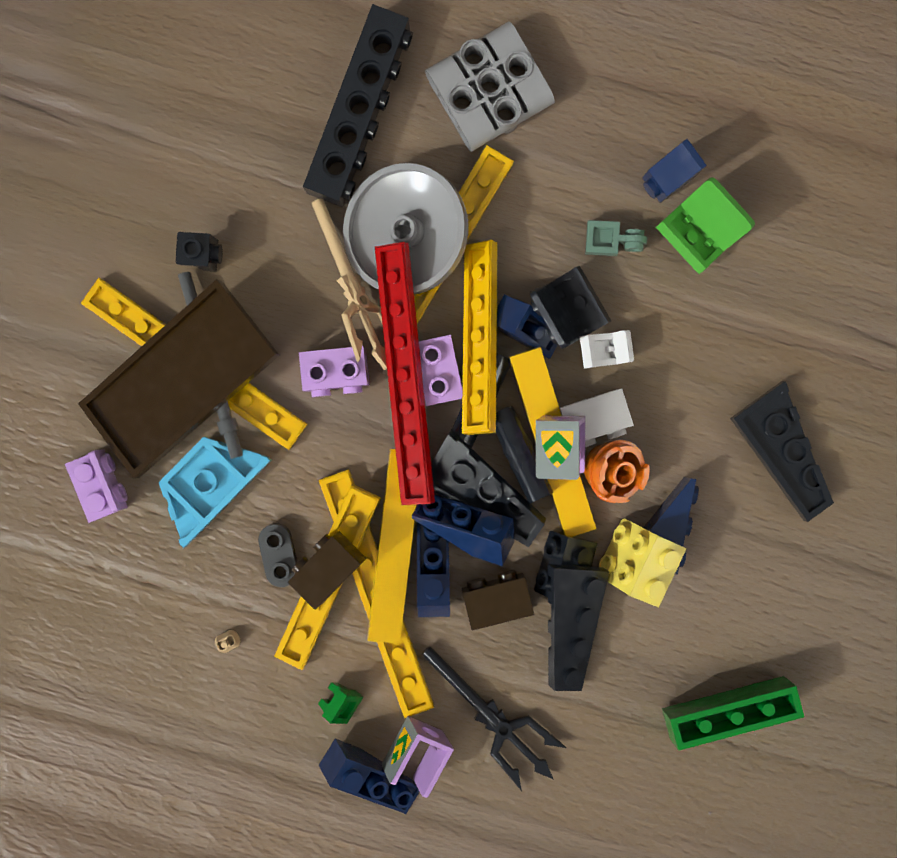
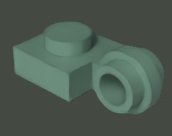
M588 220L585 255L617 256L619 244L624 245L625 251L641 252L644 246L647 245V237L644 236L645 231L641 229L625 230V235H619L620 222Z

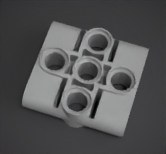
M509 21L479 39L466 41L459 51L425 70L431 87L470 152L503 133L514 131L518 124L555 103L549 85L516 28ZM476 54L480 56L482 61L478 64H470L465 58L468 55ZM513 66H520L526 73L521 76H515L509 69ZM485 82H493L498 86V89L491 93L484 91L481 86ZM458 98H466L471 104L465 109H459L454 105V101ZM508 109L514 114V118L508 121L502 120L497 113L500 110Z

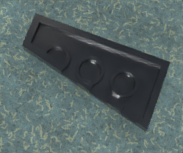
M781 381L730 419L803 521L809 522L834 504L821 469L819 465H816L810 450L812 449L808 437H805L799 422L800 416L788 394L790 391L786 381Z
M451 429L431 462L434 492L453 501L513 518L514 539L529 547L545 525L546 518Z
M548 564V575L551 577V589L548 590V603L551 604V620H548V632L551 634V646L548 648V685L554 691H582L609 571L603 567Z

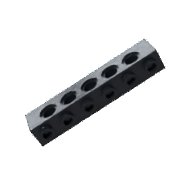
M372 4L303 184L307 194L324 199V201L343 207L345 199L350 201L356 186V182L353 181L356 170L361 171L367 158V152L364 149L368 139L374 140L379 126V122L376 121L379 110L384 111L390 98V92L387 91L390 81H396L402 65V62L398 61L402 50L407 51L412 41L413 32L410 31L408 17ZM382 43L391 46V49L383 54L376 52L375 48ZM370 73L380 76L379 80L373 84L364 82V77ZM357 103H365L369 106L363 114L353 113L352 108ZM351 132L357 135L355 142L345 145L340 142L341 137L345 133ZM333 163H344L346 165L345 170L339 175L329 173Z

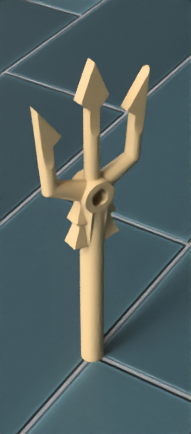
M317 199L312 202V206L341 275L336 281L345 290L343 294L348 299V307L341 316L356 361H360L363 341L357 338L351 317L359 314L373 347L372 355L381 367L386 370L385 348L380 345L367 311L377 313L382 323L381 306L370 302L369 297L365 294V287L361 286V277L359 274L353 273L324 199Z

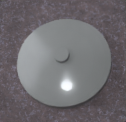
M413 163L390 165L370 175L353 194L348 204L343 224L344 246L351 265L363 280L376 289H379L375 246L399 242L409 243L414 295L433 289L449 277L463 256L468 238V216L459 192L448 179L426 166Z

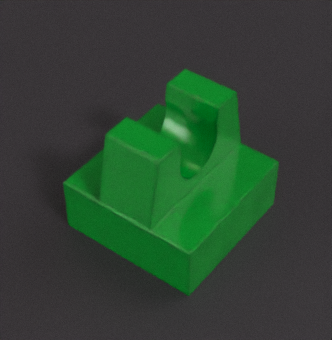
M331 682L328 689L333 692L334 697L331 701L329 699H321L318 703L324 712L322 717L330 724H348L363 696L356 690H351L339 683Z

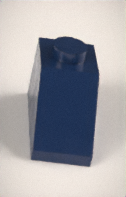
M686 139L645 173L642 177L645 181L643 186L650 197L653 199L657 198L661 203L693 180L707 165L690 141Z
M504 294L497 306V329L530 349L541 347L543 356L550 359L558 345L554 344L547 332L548 325L544 318L537 315L531 305Z

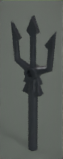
M430 646L427 647L421 655L477 711L474 719L486 724V729L496 733L490 755L521 792L518 768L512 769L499 753L505 739H509L534 764V771L536 773L553 779L546 759H539L512 731L529 725L544 738V745L567 747L529 715L513 720L506 719L502 709L498 711L494 699L486 703Z

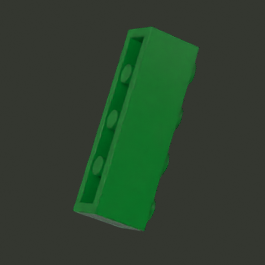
M784 676L662 708L669 738L678 751L805 717L797 686Z

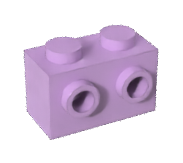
M451 335L419 341L426 406L462 399L463 390Z
M362 346L359 362L356 361L352 347L299 352L302 391H311L312 397L330 396L331 389L343 388V394L363 392L362 386H370L366 348Z

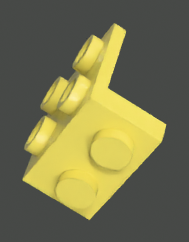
M622 519L614 530L613 538L605 555L600 560L599 567L609 571L607 582L627 595L659 608L686 548L656 535L627 519Z

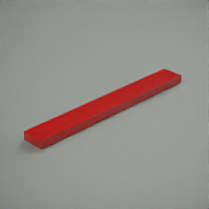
M399 242L375 246L401 505L432 504L435 502L409 243Z

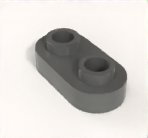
M273 523L266 526L259 534L260 552L267 580L274 586L286 587L289 585L287 582L295 575L291 569L298 563L290 530L283 524ZM270 535L278 536L280 540L279 545L273 546L270 544ZM283 566L286 569V576H278L276 567Z

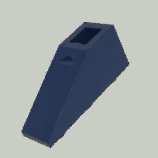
M683 477L643 528L683 546L685 536H689L692 529L693 521L692 517H689L691 504H696L699 493L698 486H695L696 479ZM685 551V553H684V555H683V558H682V560H681V562H680V564H679V566H678V568H677V570H676V572H675V574H677V575H678L679 567H683L684 564H685L686 551Z
M434 495V503L417 505L412 514V519L469 555L500 566L504 565L515 542L513 518Z
M417 522L418 618L450 617L449 541Z
M336 738L319 764L330 787L405 814L420 792L414 780L404 774H401L396 785L390 784L383 770L381 760L359 747Z

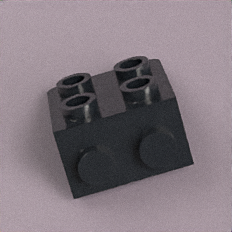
M580 266L573 268L551 283L530 291L531 305L537 315L544 318L548 325L547 332L554 344H559L562 349L580 340L581 336L588 335L611 322L609 315Z

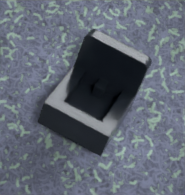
M178 232L175 262L181 266H196L203 271L217 272V264H221L223 257L222 245L218 244L219 240L211 234Z

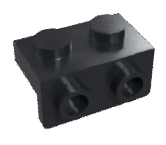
M550 531L544 546V554L536 576L534 591L548 598V590L551 589L548 564L592 566L598 543Z

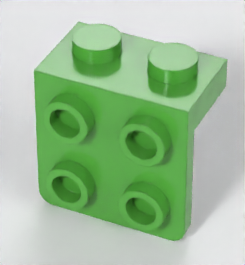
M711 177L656 228L693 269L700 274L727 248L748 233L755 226V222L715 178Z

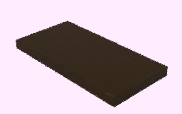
M216 279L80 401L78 405L132 478H140L280 355L225 284Z

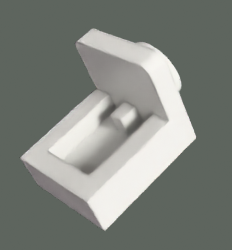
M630 330L580 337L584 368L610 366L634 361Z

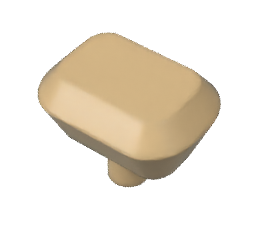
M228 630L215 638V646L221 653H227L235 649L241 642L238 633L234 630Z

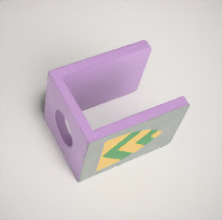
M543 415L536 420V477L538 479L577 480L580 477V473L585 471V416Z
M407 716L382 762V767L389 783L396 785L419 741L430 744L413 775V780L421 795L428 798L454 748L442 730Z

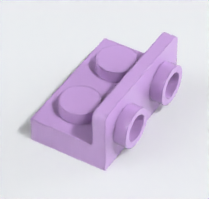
M104 449L91 451L88 455L65 464L88 523L128 508L125 502L127 501L126 490L121 483L117 482L113 472L116 469L112 457L105 453Z

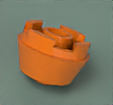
M616 440L597 445L589 452L585 460V477L594 493L605 502H629L628 498L633 496L638 489L643 490L649 479V464L645 463L641 450L630 441Z

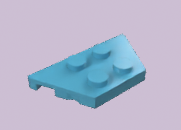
M203 437L159 481L163 497L168 502L171 520H174L180 539H178L179 543L183 548L187 547L272 461L268 456L241 448L243 456L230 459L225 442Z

